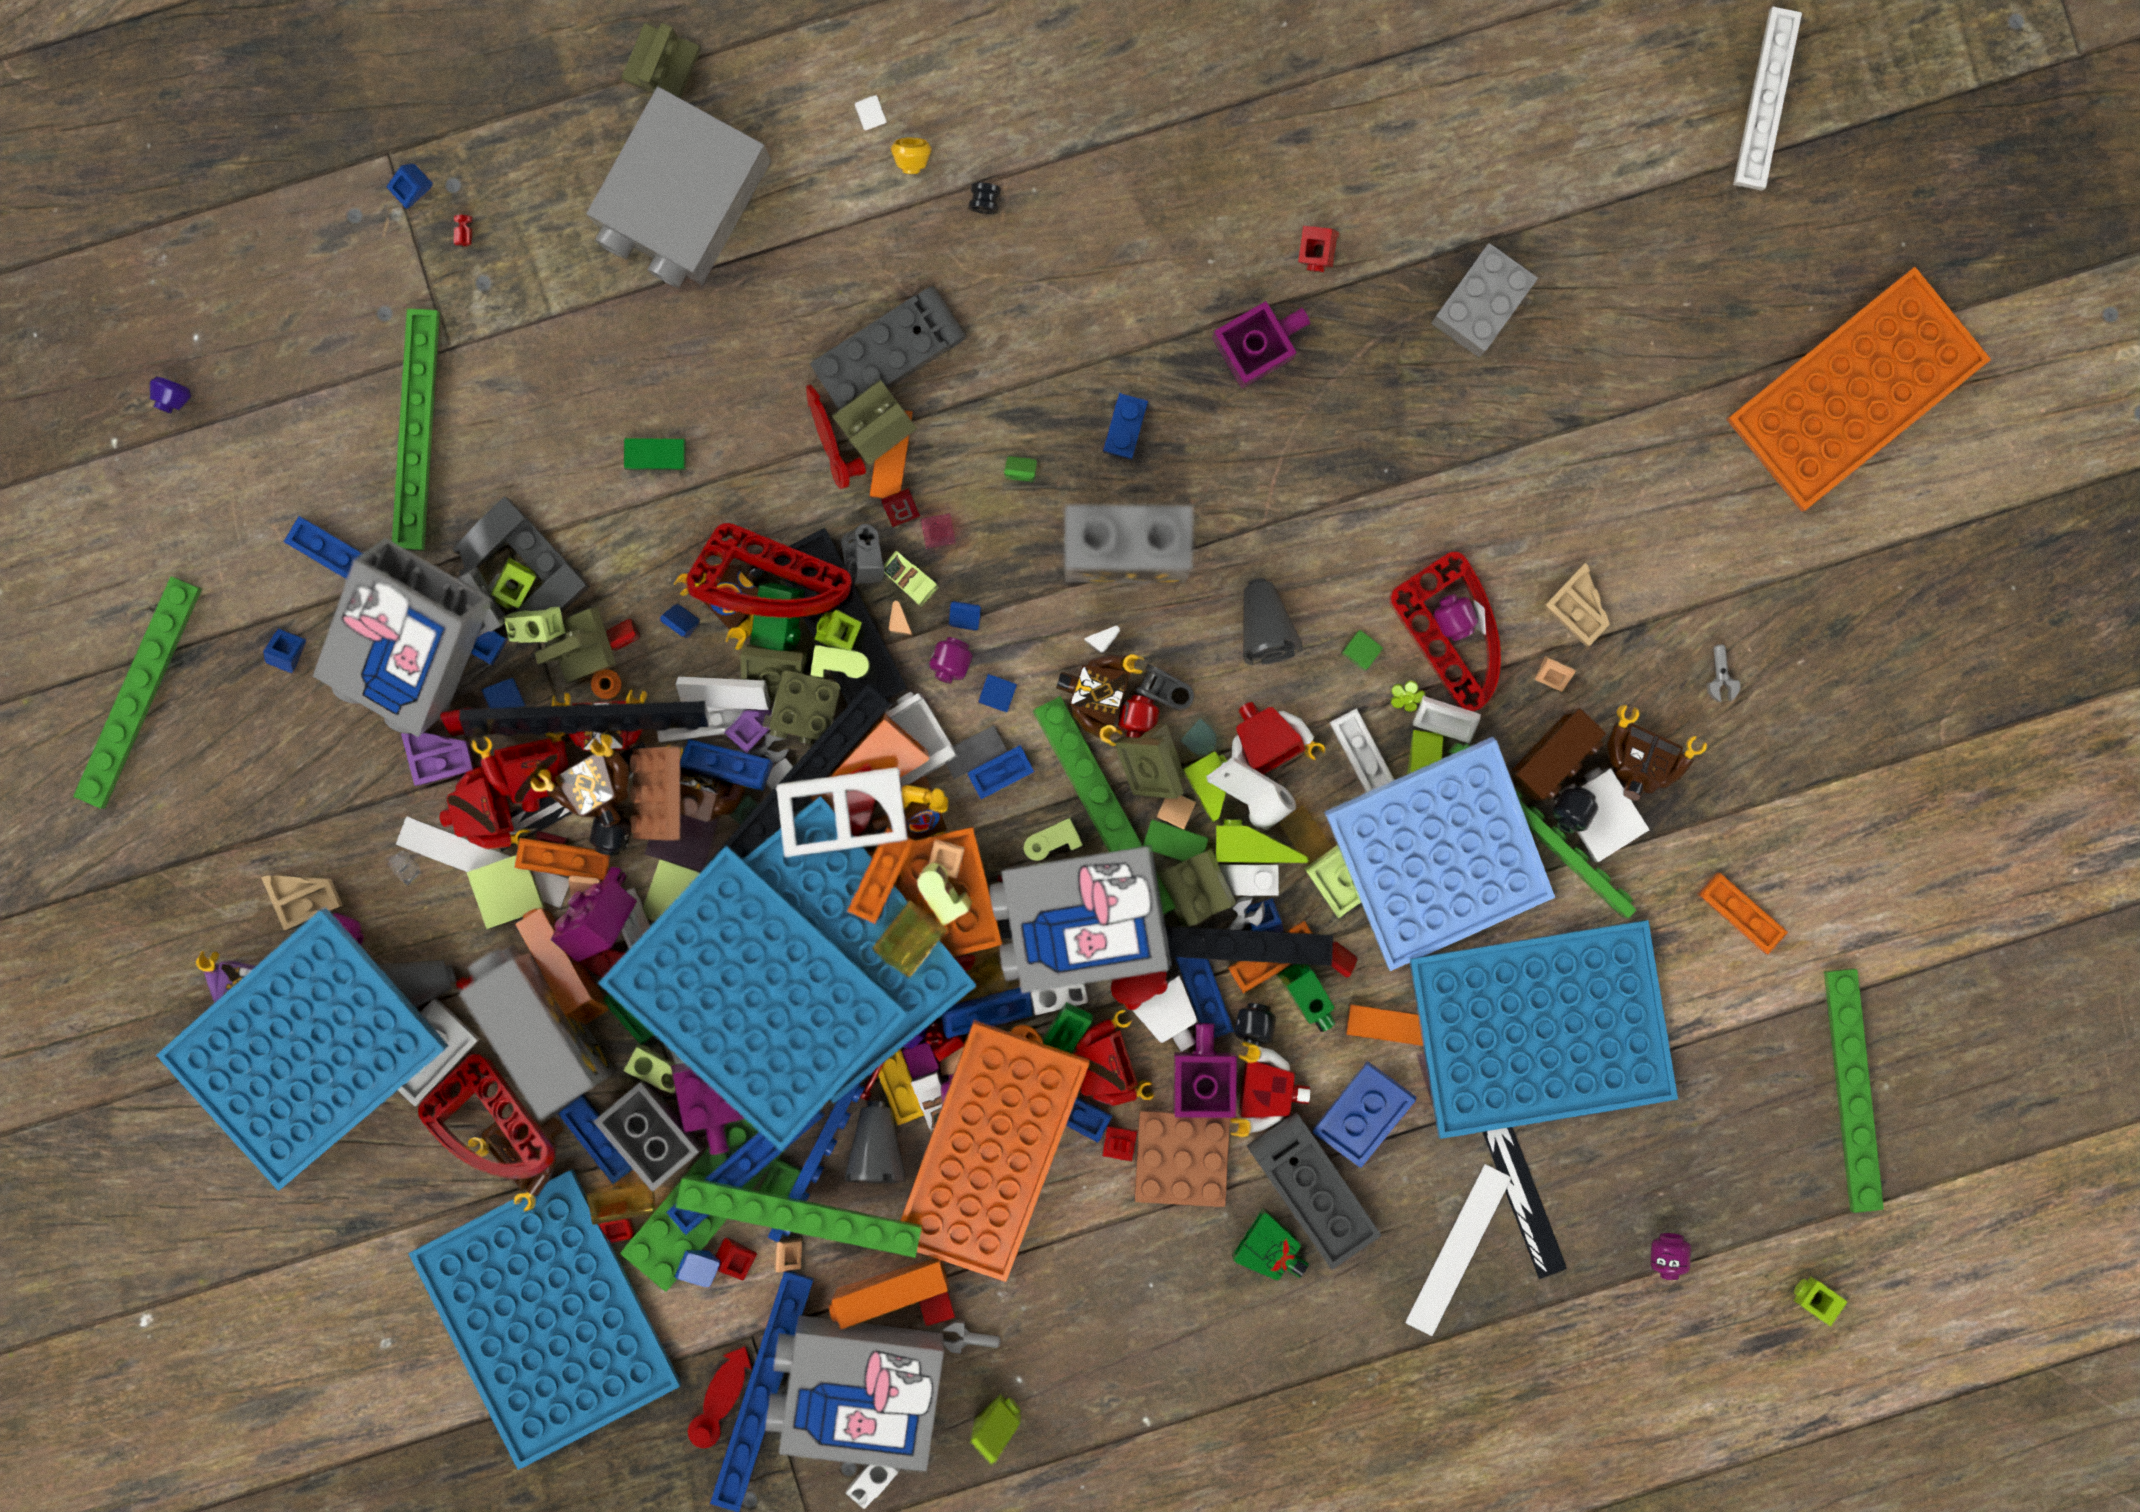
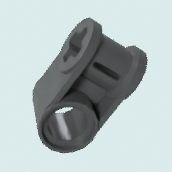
M860 524L854 531L847 532L841 539L845 570L851 575V584L880 583L884 577V564L881 558L879 535L870 524Z
M1147 664V673L1141 686L1136 687L1135 692L1177 711L1188 709L1194 699L1192 688L1165 671ZM1154 678H1157L1156 681H1155V683H1154V685H1153V688L1150 690V687H1151V685H1152V683H1153V681H1154ZM1176 689H1184L1188 692L1189 700L1185 704L1178 705L1173 702L1171 696Z

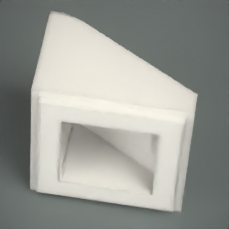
M1118 626L1111 627L1084 638V641L1100 654H1104L1120 633V628Z

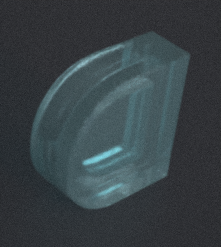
M1200 718L1180 741L1193 753L1203 755L1209 753L1215 747L1216 734Z

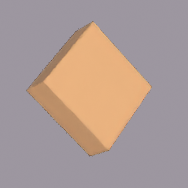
M936 839L929 864L938 863L946 869L948 876L957 878L965 847Z

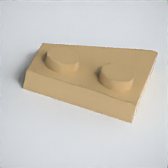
M1584 563L1545 603L1544 607L1586 647H1589L1610 623L1606 612L1600 604L1601 599L1598 590L1593 585L1589 574V566Z
M272 875L261 877L284 931L306 923L324 907L331 912L343 906L330 878Z

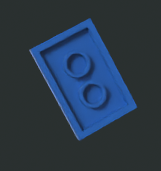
M1366 1061L1313 1127L1312 1133L1361 1168L1414 1104L1416 1096L1369 1061Z

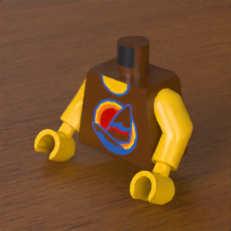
M731 564L717 587L757 597L758 588L756 585L769 573L753 565L743 573L735 564ZM683 573L679 575L673 584L676 585L682 582L687 587L686 578L688 574ZM704 573L701 582L695 583V586L699 587L701 584H706L705 577L707 574ZM687 588L683 589L680 595L686 596L688 594ZM703 602L729 629L725 641L728 642L730 638L738 639L739 642L735 649L740 650L745 639L752 633L754 615L724 609Z
M926 776L901 787L907 837L918 840L943 834L947 828L941 813L947 811L949 801L941 789L932 790ZM888 814L871 820L876 834L885 833L887 828L892 829Z

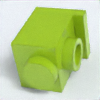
M508 558L492 588L491 595L495 596L494 600L498 604L506 608L514 606L519 609L536 578V573L523 564ZM514 579L518 582V586L514 589L509 588L507 581Z
M837 610L825 612L817 624V634L814 640L830 648L851 651L862 623ZM845 628H848L844 640H841Z
M1811 1276L1808 1280L1802 1279L1794 1289V1294L1797 1296L1793 1301L1830 1327L1847 1304L1845 1299ZM1816 1293H1818V1299L1815 1302H1811Z

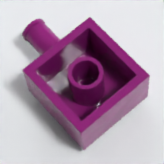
M1267 301L1215 330L1212 340L1241 389H1244L1294 359L1297 352L1289 341L1288 336L1306 325H1310V320L1302 307L1285 318L1278 320Z
M617 867L609 868L602 883H594L583 892L577 891L568 901L570 907L567 912L555 923L556 931L550 940L576 962L612 947L637 903V900L621 887L627 876L623 872L618 877L622 870Z
M1195 1023L1196 1050H1193V1052H1174V1116L1189 1118H1236L1235 1053H1217L1214 1050V1023Z
M686 1063L672 1065L671 1071L684 1133L706 1129L710 1154L715 1155L727 1152L729 1147L726 1141L724 1125L745 1118Z

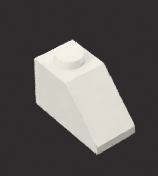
M1219 864L1232 895H1279L1277 864Z

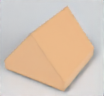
M1545 656L1535 680L1563 692L1576 670Z
M782 1237L779 1243L775 1242L774 1268L776 1272L801 1269V1238Z

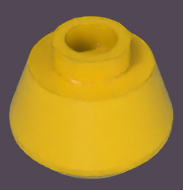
M906 137L897 139L891 146V152L897 167L902 169L903 173L917 174L920 172V169L926 167L932 148L924 139Z

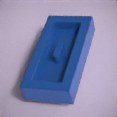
M1119 393L1104 445V453L1132 460L1148 401Z
M1021 745L967 774L982 800L1030 775L1034 770Z

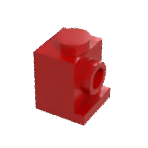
M1303 226L1298 262L1307 265L1306 270L1324 273L1325 267L1333 268L1339 232L1330 228ZM1324 246L1323 255L1318 257L1316 255L1317 248Z

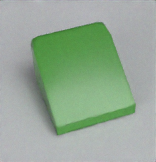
M1008 457L1004 471L1005 478L1026 482L1035 481L1037 461L1029 458Z
M1359 629L1341 654L1365 672L1383 647Z

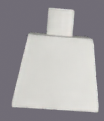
M1177 974L1167 980L1168 988L1163 994L1155 995L1150 1000L1143 1002L1133 1012L1160 1043L1173 1038L1179 1050L1184 1051L1196 1043L1188 1027L1195 1024L1197 1018L1182 980Z

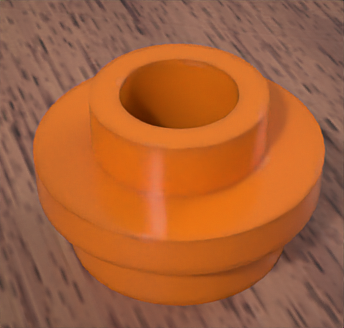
M609 669L595 673L591 680L593 693L602 699L614 698L619 694L622 687L620 676L615 671ZM605 678H608L611 682V686L607 690L601 687V681Z

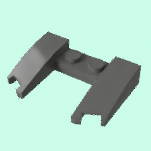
M505 496L453 548L454 553L460 552L465 568L459 571L461 576L476 566L479 568L505 543H509L544 582L515 612L560 607V611L563 613L590 588L587 582L520 509Z

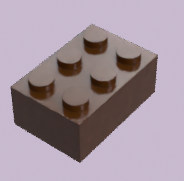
M1581 708L1567 710L1508 772L1511 781L1531 800H1544L1546 798L1550 800L1562 788L1559 783L1567 776L1571 778L1581 769L1583 764L1580 761L1588 754L1592 756L1602 747L1604 742L1601 739L1607 733Z

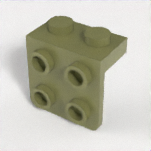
M788 670L783 671L780 675L771 716L765 715L762 727L771 729L769 735L787 739L789 733L800 736L799 742L813 745L832 724L840 685L834 681Z

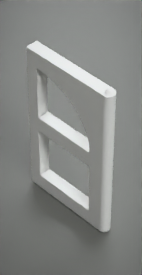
M898 767L777 784L776 791L784 856L786 858L908 841L900 770ZM846 791L864 792L878 800L890 818L893 832L852 838ZM833 793L838 840L797 845L792 798Z

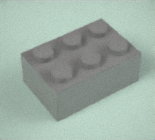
M1488 243L1431 324L1480 358L1538 278Z
M645 1081L638 1083L594 1121L596 1126L652 1192L704 1148L691 1131L684 1133L680 1117L653 1085Z

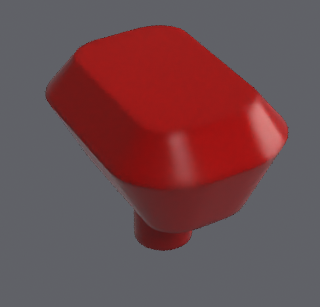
M472 975L469 979L461 977L455 982L456 988L461 991L475 980Z

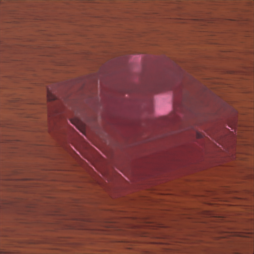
M950 513L921 519L926 549L956 544Z

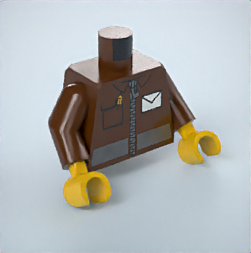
M1624 704L1617 709L1620 721L1614 725L1607 742V750L1610 762L1614 766L1613 773L1618 780L1626 783L1623 795L1630 800L1637 801L1640 800L1643 791L1652 794L1657 788L1665 789L1681 779L1693 763V756L1702 754L1706 750L1707 744L1704 742L1699 750L1694 751L1691 744L1697 736H1692L1686 742L1687 750L1684 753L1682 752L1683 746L1633 724L1639 717L1637 708L1634 707L1631 716L1625 718L1624 712L1627 705Z

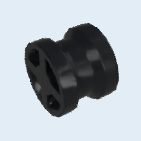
M972 183L971 192L973 193V198L969 201L968 209L982 214L998 213L996 199L1000 195L1001 188L990 183Z

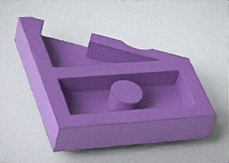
M401 733L415 786L465 774L467 771L475 768L468 741L423 733L419 737L414 734Z

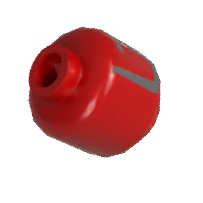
M1133 695L1130 700H1125L1122 703L1118 728L1126 733V737L1139 738L1158 723L1160 710L1154 705L1153 699Z

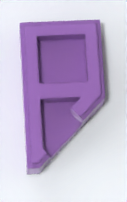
M744 710L724 733L744 753H748L768 732L769 729L762 726L765 715L771 716L772 710Z

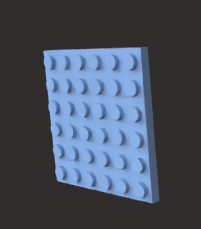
M1493 737L1324 811L1382 956L1390 971L1410 963L1411 958L1428 955L1555 898L1499 746Z

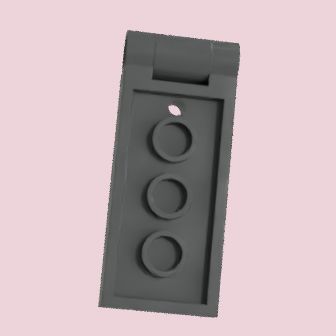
M931 286L920 292L917 296L914 295L809 364L838 409H841L879 379L887 389L893 387L940 355L960 344L967 336L935 286ZM916 329H921L919 334H914Z
M1297 1112L1247 1145L1255 1160L1331 1270L1382 1236ZM1292 1157L1297 1158L1295 1163H1290Z

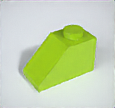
M1215 751L1183 769L1184 774L1212 822L1219 819L1226 795L1225 791L1207 781L1209 774L1219 768L1222 763L1227 762L1223 754L1218 756Z

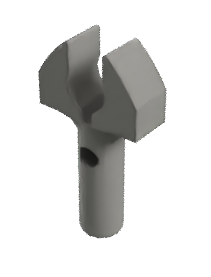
M1718 644L1714 646L1716 677L1713 682L1706 683L1707 692L1716 702H1721L1719 690L1724 684L1728 689V701H1732L1740 691V680H1733L1728 675L1726 646Z
M767 733L765 734V741L761 745L753 746L747 754L759 757L766 756L773 763L780 762L788 755L790 749L775 752L774 750H769V747H772L776 741L786 739Z
M1254 896L1240 897L1233 907L1238 916L1227 929L1242 930L1247 923H1253L1255 926H1258L1265 915L1264 903L1262 902L1255 912L1246 913L1247 907L1252 902Z
M955 1320L944 1327V1331L957 1332L960 1337H963L957 1341L943 1339L944 1346L952 1353L961 1354V1349L968 1344L998 1348L1000 1345L999 1336L969 1332L965 1327V1321Z

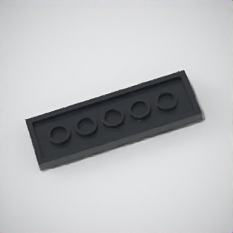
M826 528L789 546L845 569V565ZM779 556L774 560L776 564L781 566L791 562L786 556ZM812 567L802 570L803 575L807 577H814L819 573L817 569ZM783 578L788 587L805 590L803 598L821 594ZM838 580L837 583H833V586L837 587L839 584H843V582ZM851 584V590L846 599L836 607L825 611L834 612V610H837L862 623L851 651L862 653L868 658L870 663L868 674L861 679H853L845 673L831 671L835 681L840 685V690L848 706L867 684L872 685L886 699L908 689L855 584ZM825 612L803 616L814 639L817 634V624ZM845 628L841 640H844L848 628ZM815 640L817 646L828 647Z

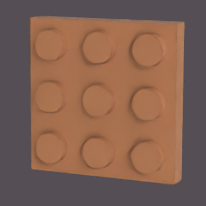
M680 747L633 749V755L630 758V770L633 773V785L630 788V800L633 803V815L630 818L633 839L680 840Z
M1139 1110L1134 1201L1140 1203L1225 1207L1230 1118L1175 1117L1173 1112Z

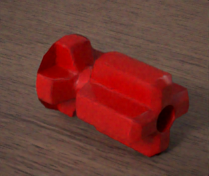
M454 215V221L459 223V226L454 228V244L467 247L472 244V229L467 227V224L472 222V216Z
M938 1017L929 1025V1029L926 1030V1042L933 1046L940 1045L944 1039L943 1022Z

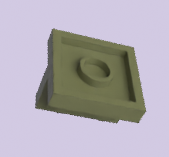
M644 23L621 79L650 93H654L658 86L681 99L701 48L697 44L677 37L673 27L661 23L658 29Z
M880 379L832 415L850 442L869 465L917 429Z
M598 607L589 608L564 619L563 624L566 633L544 643L546 648L534 653L538 664L559 661L566 684L576 682L616 665Z
M748 644L747 647H742L740 655L741 680L766 681L770 702H774L780 675L783 671L805 673L808 650L793 649L779 651Z
M1158 723L1139 738L1121 737L1114 742L1133 795L1177 799L1184 793L1180 780L1185 777L1167 724Z
M1212 849L1158 872L1176 907L1174 910L1182 927L1187 925L1190 927L1200 923L1209 916L1236 905V901Z

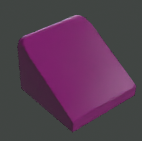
M926 1041L918 1044L913 1049L907 1048L902 1050L912 1079L940 1070L938 1059L935 1057L931 1045Z

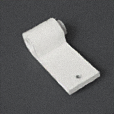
M1235 757L1222 763L1219 768L1207 776L1208 782L1248 805L1249 819L1257 828L1268 830L1296 809L1295 800L1286 788Z

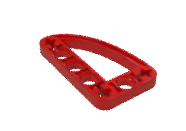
M723 523L716 527L686 578L687 592L695 599L736 612L780 618L810 616L828 611L846 599L850 593L852 582L851 575L843 568L732 523ZM728 535L733 536V539L729 538L727 541L722 540V538H727ZM751 545H759L763 548V551L759 554H751L747 551V548ZM710 556H718L723 561L719 565L712 566L706 562V559ZM779 556H786L791 562L781 566L776 564L774 560ZM733 558H736L821 594L802 599H769L732 592L719 588L717 585ZM812 567L817 569L819 573L814 577H807L803 575L802 570ZM704 573L707 574L705 577L706 584H701L699 587L695 586V583L701 582ZM838 580L843 582V584H839L837 587L833 586V583H837Z
M1450 552L1396 587L1389 596V603L1457 706L1475 712L1489 701L1496 689L1501 668L1500 639L1489 600L1472 566L1462 553ZM1448 558H1451L1452 561L1458 559L1461 563L1457 567L1459 573H1456L1454 570L1444 575L1448 581L1444 583L1441 574L1434 567L1438 565L1441 571L1449 565ZM1424 574H1431L1436 578L1437 585L1431 591L1421 587L1420 579ZM1460 577L1468 589L1473 602L1475 600L1485 609L1486 635L1484 637L1487 650V668L1481 687L1448 638L1443 635L1438 623L1424 604V601ZM1401 591L1403 594L1409 593L1411 596L1408 599L1411 608L1418 605L1420 610L1411 613L1406 618L1403 613L1409 610L1404 603L1397 604L1398 592ZM1422 615L1428 620V628L1425 632H1417L1413 629L1412 620L1415 616ZM1434 640L1441 641L1445 646V652L1441 657H1434L1429 652V645ZM1450 665L1458 666L1461 669L1462 676L1458 682H1451L1446 678L1445 672ZM1468 680L1470 685L1465 686L1468 693L1477 694L1478 697L1474 700L1476 705L1474 707L1472 704L1465 705L1463 702L1466 698L1465 693L1462 689L1456 693L1454 687H1458Z
M479 1054L467 1057L422 1100L418 1107L420 1120L448 1151L468 1165L491 1175L508 1179L528 1178L547 1169L554 1160L555 1151L551 1143L494 1064L488 1058ZM477 1064H480L478 1068L483 1075H485L484 1078L480 1075L475 1074L477 1072ZM460 1082V1093L452 1098L450 1095L451 1088L455 1083ZM497 1082L498 1091L493 1097L489 1098L487 1095L488 1087L492 1083ZM476 1093L523 1159V1162L501 1164L481 1157L463 1144L448 1129L444 1122ZM512 1103V1115L507 1119H503L502 1111L504 1107ZM433 1106H436L435 1109H434L436 1113H435L434 1116H432V1114H433L432 1108H433ZM523 1125H528L529 1133L527 1137L519 1141V1129ZM533 1145L534 1147L541 1149V1158L539 1160L536 1159L538 1157L536 1151L530 1146Z

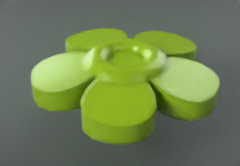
M1412 680L1405 683V688L1401 684H1395L1391 689L1394 695L1391 698V704L1395 708H1401L1404 705V709L1408 712L1415 711L1417 703L1421 702L1425 692L1418 690L1417 682Z

